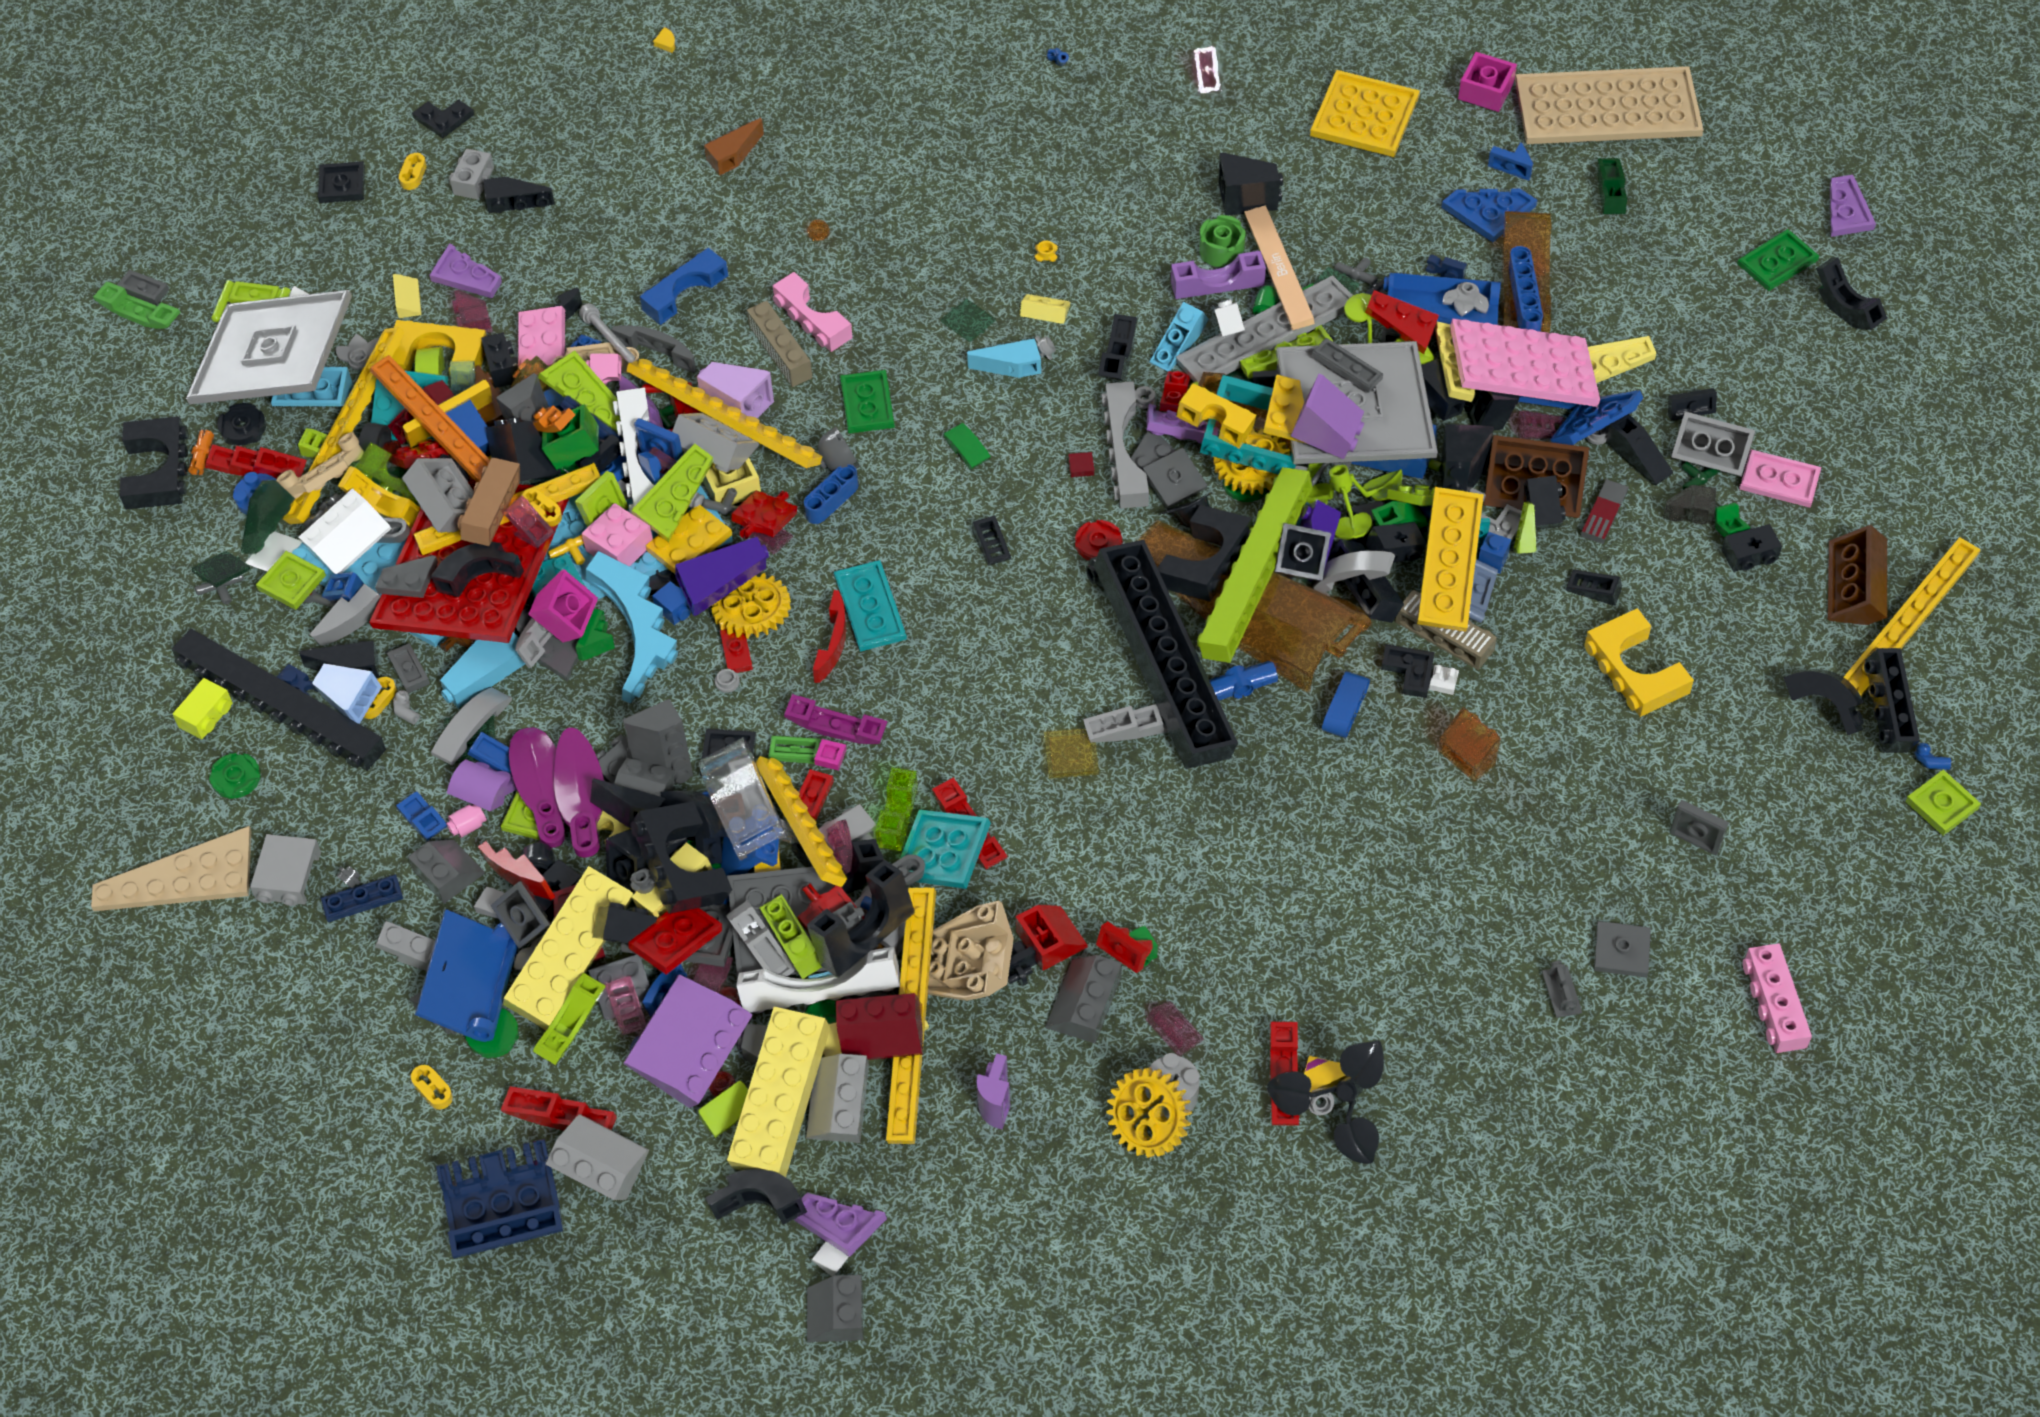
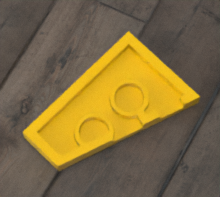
M1276 375L1263 433L1305 443L1291 437L1304 404L1300 380Z

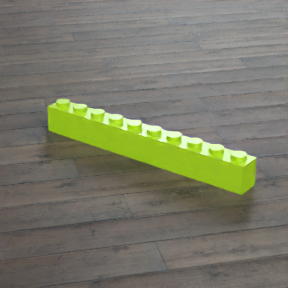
M1282 467L1279 475L1274 478L1271 492L1267 493L1265 504L1262 510L1258 511L1257 521L1254 527L1250 528L1251 533L1246 543L1240 549V556L1237 562H1234L1232 565V573L1229 579L1225 580L1220 597L1216 598L1212 614L1207 617L1206 627L1203 633H1200L1198 636L1197 646L1200 648L1203 659L1231 663L1275 569L1283 523L1296 525L1312 491L1309 471Z

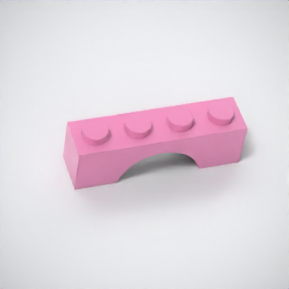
M795 272L773 285V300L779 308L783 307L793 321L797 320L807 334L811 333L821 347L825 346L832 352L852 339L851 323L838 311L820 313L806 305L810 299L809 287Z

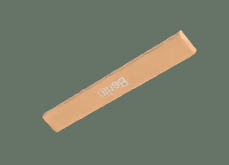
M1266 205L1245 211V218L1257 247L1262 253L1265 266L1292 330L1315 324L1312 312Z

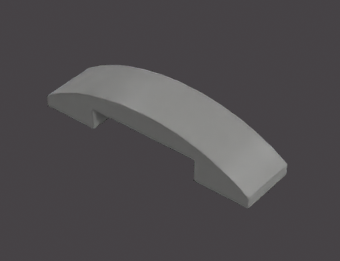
M1360 551L1336 557L1326 563L1322 581L1314 580L1311 593L1316 595L1330 591L1333 588L1334 582L1362 574L1369 580L1389 575L1395 555L1385 551Z
M533 618L524 628L515 648L528 668H532L545 652L543 646L553 635Z
M492 687L476 695L450 721L437 740L431 754L453 765L467 750L468 740L492 715L498 717L512 701V697Z

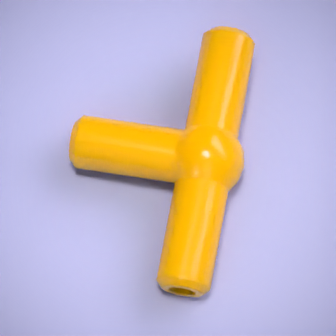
M582 535L574 539H567L565 543L549 550V557L553 559L570 552L576 564L582 565L585 559L578 548L584 544Z

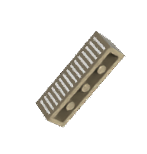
M768 301L747 309L750 329L790 385L794 387L813 378L810 359Z
M1413 590L1403 601L1404 606L1396 616L1395 622L1479 670L1494 652L1497 637L1490 631L1476 626L1470 620H1468L1466 632L1417 624L1421 594Z

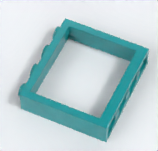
M1222 375L1217 395L1227 400L1268 411L1273 388ZM1209 419L1200 453L1278 475L1282 467L1295 469L1296 464H1293L1292 454L1288 456L1245 443L1239 449L1219 439V436L1212 435L1217 420Z

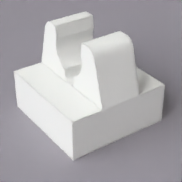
M1435 665L1429 690L1453 695L1459 670Z

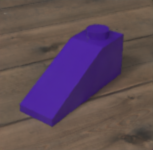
M1316 500L1302 509L1300 526L1331 533L1326 558L1327 563L1341 512Z

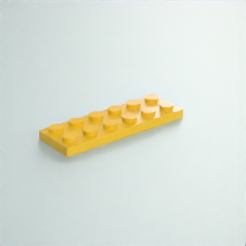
M1435 487L1417 624L1463 632L1467 631L1484 494Z

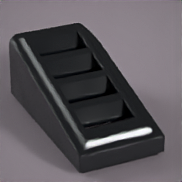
M995 515L972 522L971 529L988 566L1011 559ZM989 529H992L993 531L986 534H982V531H986ZM996 537L994 540L985 541L987 538ZM999 544V547L988 549V546ZM1000 551L1004 554L994 558L990 555Z
M1573 569L1566 591L1615 606L1622 590V583L1619 576ZM1579 579L1583 580L1581 586L1577 585ZM1589 582H1592L1591 588L1587 587Z

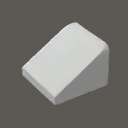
M825 1242L811 1261L829 1275L835 1276L849 1256L828 1242Z

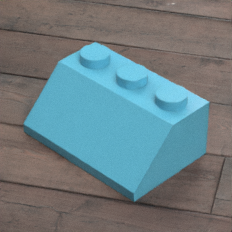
M324 367L315 391L273 395L271 404L272 406H344L353 388L348 367Z

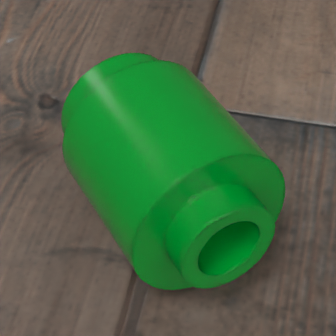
M1263 286L1257 292L1253 307L1254 315L1278 304L1279 297L1275 287Z

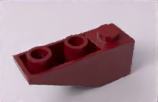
M443 380L422 389L437 405L455 396ZM406 408L388 425L401 445L407 442L403 425L415 419Z

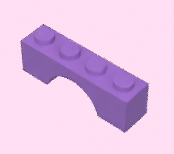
M1261 251L1238 254L1232 263L1216 270L1202 269L1194 261L1171 264V285L1175 299L1260 287L1265 285L1266 267Z

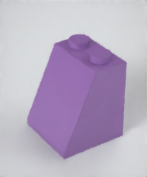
M1318 374L1303 404L1291 437L1344 459L1348 451L1353 452L1358 442L1355 434L1359 436L1365 422L1361 421L1364 411L1325 376Z

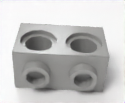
M471 149L465 150L463 156L458 159L454 173L452 172L449 178V184L452 186L454 195L479 199L484 189V179H489L494 169L491 153Z

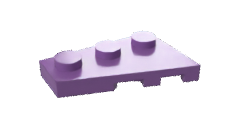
M807 1193L802 1198L807 1213L795 1218L794 1221L850 1257L880 1227L887 1217L885 1212L876 1210L874 1213L863 1210L862 1206L853 1204L850 1207L838 1204L837 1200Z

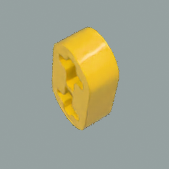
M412 153L406 157L399 174V181L403 189L413 190L420 185L427 166L422 154Z
M530 488L522 493L521 502L523 508L541 523L553 527L561 522L562 513L560 507L541 491ZM536 498L539 505H536L534 502L529 503L528 499ZM544 509H546V510H547L548 512H550V513H552V512L554 511L555 516H554V517H552V516H548V517H547L546 512L544 511Z
M389 677L377 679L382 688L389 686V690L379 691L372 702L374 708L369 707L364 718L373 719L377 717L395 697L397 688L393 679Z
M420 1065L412 1071L411 1081L415 1089L434 1109H445L452 1103L453 1095L451 1089L433 1068L428 1065ZM422 1074L425 1077L428 1076L430 1084L427 1085L423 1080H420L419 1076ZM436 1089L440 1094H444L445 1098L442 1100L436 1098L433 1091Z

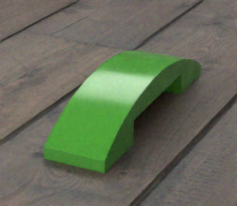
M106 282L93 296L95 301L113 313L149 328H168L180 314L179 309L162 302L156 306L130 296L125 288L110 282Z

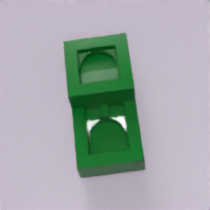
M964 423L943 434L954 453H959L970 470L990 459L991 456L986 448Z

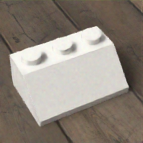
M352 488L303 532L299 538L307 549L334 574H341L392 528Z

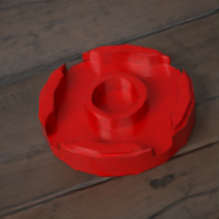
M1096 520L1093 523L1087 522L1078 529L1075 535V548L1079 555L1086 560L1097 556L1101 548L1123 544L1119 528L1105 520Z

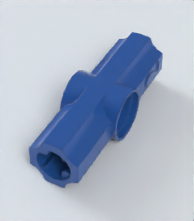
M1269 660L1248 668L1240 665L1234 666L1227 670L1225 675L1209 681L1218 700L1231 696L1239 699L1243 698L1242 695L1244 697L1249 696L1256 688L1278 682V675L1273 662Z

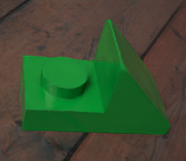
M594 608L584 634L579 638L576 651L578 659L581 661L615 648L613 636L606 633L608 622L605 619L603 610Z

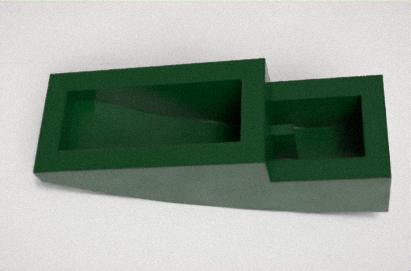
M1597 158L1598 182L1603 214H1626L1628 199L1625 191L1626 179L1620 158Z

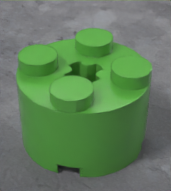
M1219 215L1217 219L1210 221L1209 218L1202 224L1200 228L1199 253L1203 262L1215 267H1225L1232 263L1238 254L1244 253L1245 229H1243L1238 219L1227 215Z

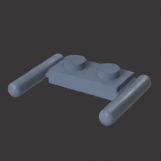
M1477 559L1475 562L1469 618L1482 623L1498 569Z

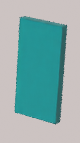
M881 560L834 572L860 652L907 640V635Z

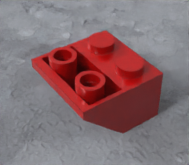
M1036 905L1015 916L1016 932L1027 948L1031 946L1036 951L1035 960L1042 971L1088 948L1087 943L1061 906Z

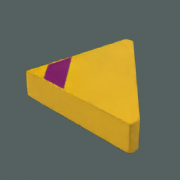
M1313 1056L1308 1057L1304 1074L1311 1080L1310 1092L1318 1088L1326 1089L1337 1085L1339 1081L1347 1077L1342 1072L1340 1063Z

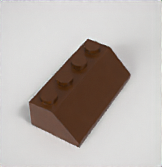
M1870 524L1830 540L1828 620L1869 625L1887 618V538Z

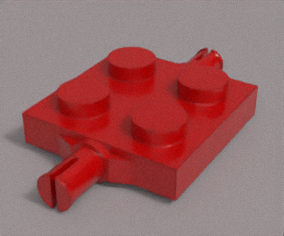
M427 439L418 442L419 446L410 448V446L399 448L396 450L397 453L390 455L393 465L407 469L412 466L417 458H439L442 454L449 455V453L437 441Z
M755 490L732 513L731 521L745 527L740 531V536L744 539H748L754 532L774 537L797 514V506L785 501L789 498V494L786 491L784 492V490L776 497Z
M809 883L802 891L805 892L812 902L796 918L809 933L807 924L822 911L828 909L833 913L847 903L852 902V900L840 886L835 885L827 893L819 895L812 884Z

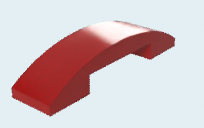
M834 590L829 607L830 623H835L828 651L818 649L813 666L814 683H820L828 676L838 662L844 648L846 617L843 599L839 590Z
M954 777L932 789V793L942 812L977 816L968 804L967 796ZM989 833L986 835L977 862L985 870L1007 858V854L994 836L991 837Z
M1298 1022L1270 1023V1080L1284 1072H1298ZM1271 1098L1272 1125L1299 1126V1115L1293 1116L1282 1112Z

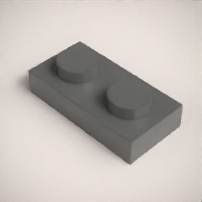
M129 270L117 284L125 288L128 295L157 305L169 291L166 283Z
M410 643L387 653L395 672L408 694L430 684Z

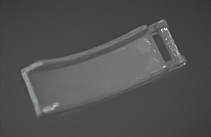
M744 737L699 760L700 771L708 793L740 861L747 858V854L777 838L781 840L787 836L754 762V756ZM773 826L772 830L742 845L741 842Z

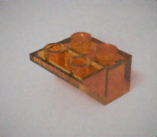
M1463 707L1440 737L1438 751L1473 782H1476L1496 765L1501 738L1495 730L1484 725L1476 714L1470 713Z

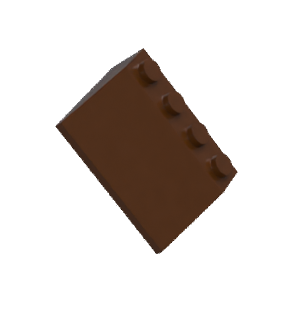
M1493 435L1484 506L1505 508L1508 504L1522 511L1524 502H1526L1525 481L1531 478L1556 475L1557 482H1560L1562 486V496H1559L1560 506L1564 505L1566 517L1580 518L1590 447Z

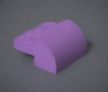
M465 759L453 773L448 785L447 794L492 811L502 806L505 796L517 789L510 773L489 768V765L483 762L473 763Z
M996 1053L994 1062L988 1063L985 1076L979 1074L977 1076L978 1108L985 1122L1003 1130L1010 1109L1009 1082H1007V1056Z

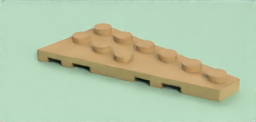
M250 826L93 884L91 908L93 911L249 896Z

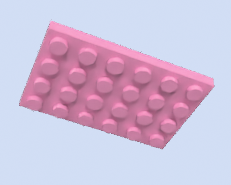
M1452 319L1450 329L1463 388L1598 406L1600 396L1585 338L1540 332L1532 329H1520L1512 326L1506 327L1490 323Z

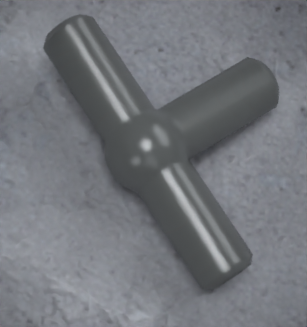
M1366 257L1355 268L1340 262L1335 265L1336 271L1350 276L1353 280H1361L1371 285L1378 281L1376 276L1364 272L1371 263Z
M729 488L723 502L704 498L701 506L706 509L719 511L723 515H732L738 508V506L732 505L737 491L734 488Z
M242 572L228 575L226 578L216 577L215 579L217 580L196 586L195 591L199 596L217 590L222 603L229 604L232 599L226 586L243 581L244 577Z

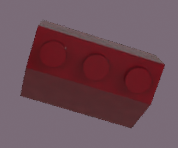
M915 993L836 1001V1026L842 1054L867 1056L868 1060L923 1055L922 1003Z

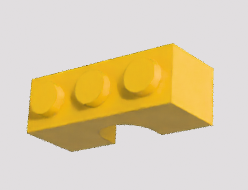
M1193 383L1181 399L1176 417L1195 427H1198L1205 419H1215L1221 423L1218 438L1240 449L1253 430L1256 414Z

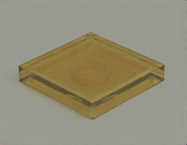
M1086 728L1044 732L1049 779L1099 775L1096 742H1090Z

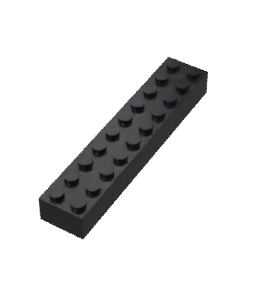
M1145 540L1101 548L1094 563L1095 570L1185 769L1231 759L1238 741Z

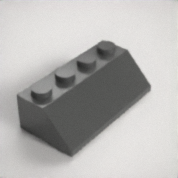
M670 699L623 719L631 759L675 770L674 784L684 783L693 776L683 722Z

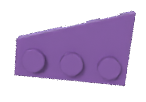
M1853 175L1831 178V237L1870 231L1875 228V220Z
M450 243L430 274L432 282L493 298L502 283L500 275L483 264H477L472 261L469 255L460 253Z
M1148 405L1147 431H1151L1155 435H1172L1180 440L1192 439L1202 444L1208 423L1202 421L1198 427H1195L1176 417V412L1168 410L1167 413L1157 411L1155 405ZM1218 426L1214 427L1212 435L1218 436Z

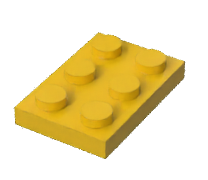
M699 505L682 517L669 542L658 535L645 546L648 553L675 574L676 564L702 556L705 553H711L732 536V530L703 506Z

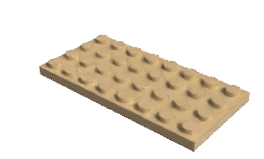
M1689 66L1516 74L1515 77L1526 144L1696 137L1703 134V125Z

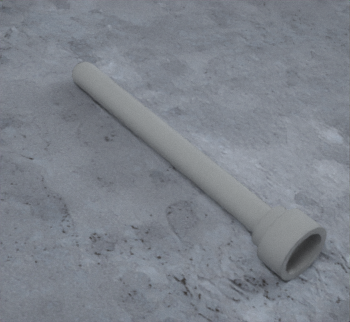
M590 303L583 305L579 311L581 319L587 324H593L628 363L634 362V355L599 318V310Z

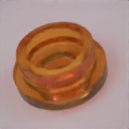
M818 219L809 224L807 233L811 239L820 241L829 236L830 229L825 221Z

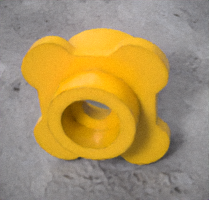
M1042 241L1035 246L1037 251L1035 260L1038 262L1043 260L1056 261L1057 255L1055 251L1058 249L1057 245L1051 241Z

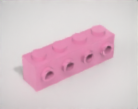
M1780 943L1749 948L1745 959H1743V970L1746 975H1750L1752 981L1750 984L1751 993L1759 1002V1017L1761 1021H1765L1768 1028L1766 1030L1768 1043L1770 1045L1773 1044L1776 1053L1807 1048L1812 1035Z

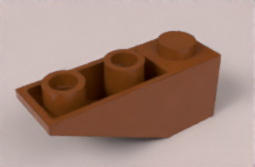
M758 118L704 145L706 160L719 176L738 167L764 135L762 119Z

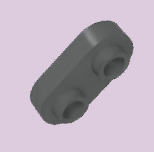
M383 518L392 529L376 543H400L408 538L410 527L402 518Z
M906 855L892 864L903 872L907 887L921 879L924 875L925 862L917 855Z

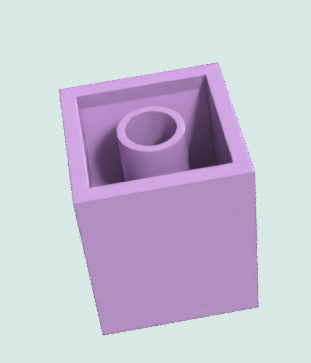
M711 362L697 376L698 387L705 390L707 395L722 399L724 404L739 408L741 413L747 416L758 418L774 402L771 375L766 370Z

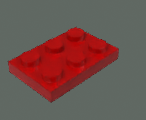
M700 908L668 914L667 911L653 925L630 940L628 946L631 951L667 975L722 931V923Z

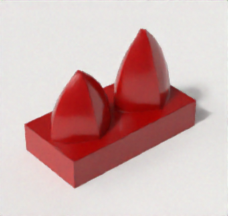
M1108 921L1101 925L1096 943L1099 948L1136 974L1143 969L1145 960L1153 947L1152 940L1136 941L1130 937L1128 928L1116 927Z

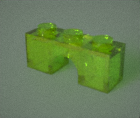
M370 442L356 468L372 480L374 478L381 482L380 487L391 493L396 491L402 495L401 497L408 498L420 505L414 495L408 490L402 478H394L388 473L387 465L392 458V454Z
M891 768L886 787L887 799L885 810H880L875 829L879 848L902 851L918 790L917 771Z

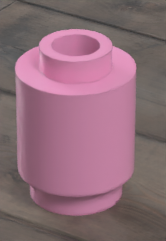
M469 804L449 815V822L446 825L453 836L458 834L462 838L480 828L482 823L486 821V817L480 807Z

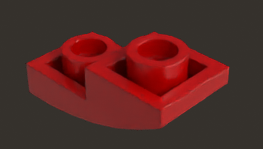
M1168 371L1159 411L1167 412L1170 410L1177 413L1179 403L1189 388L1191 378L1181 371Z

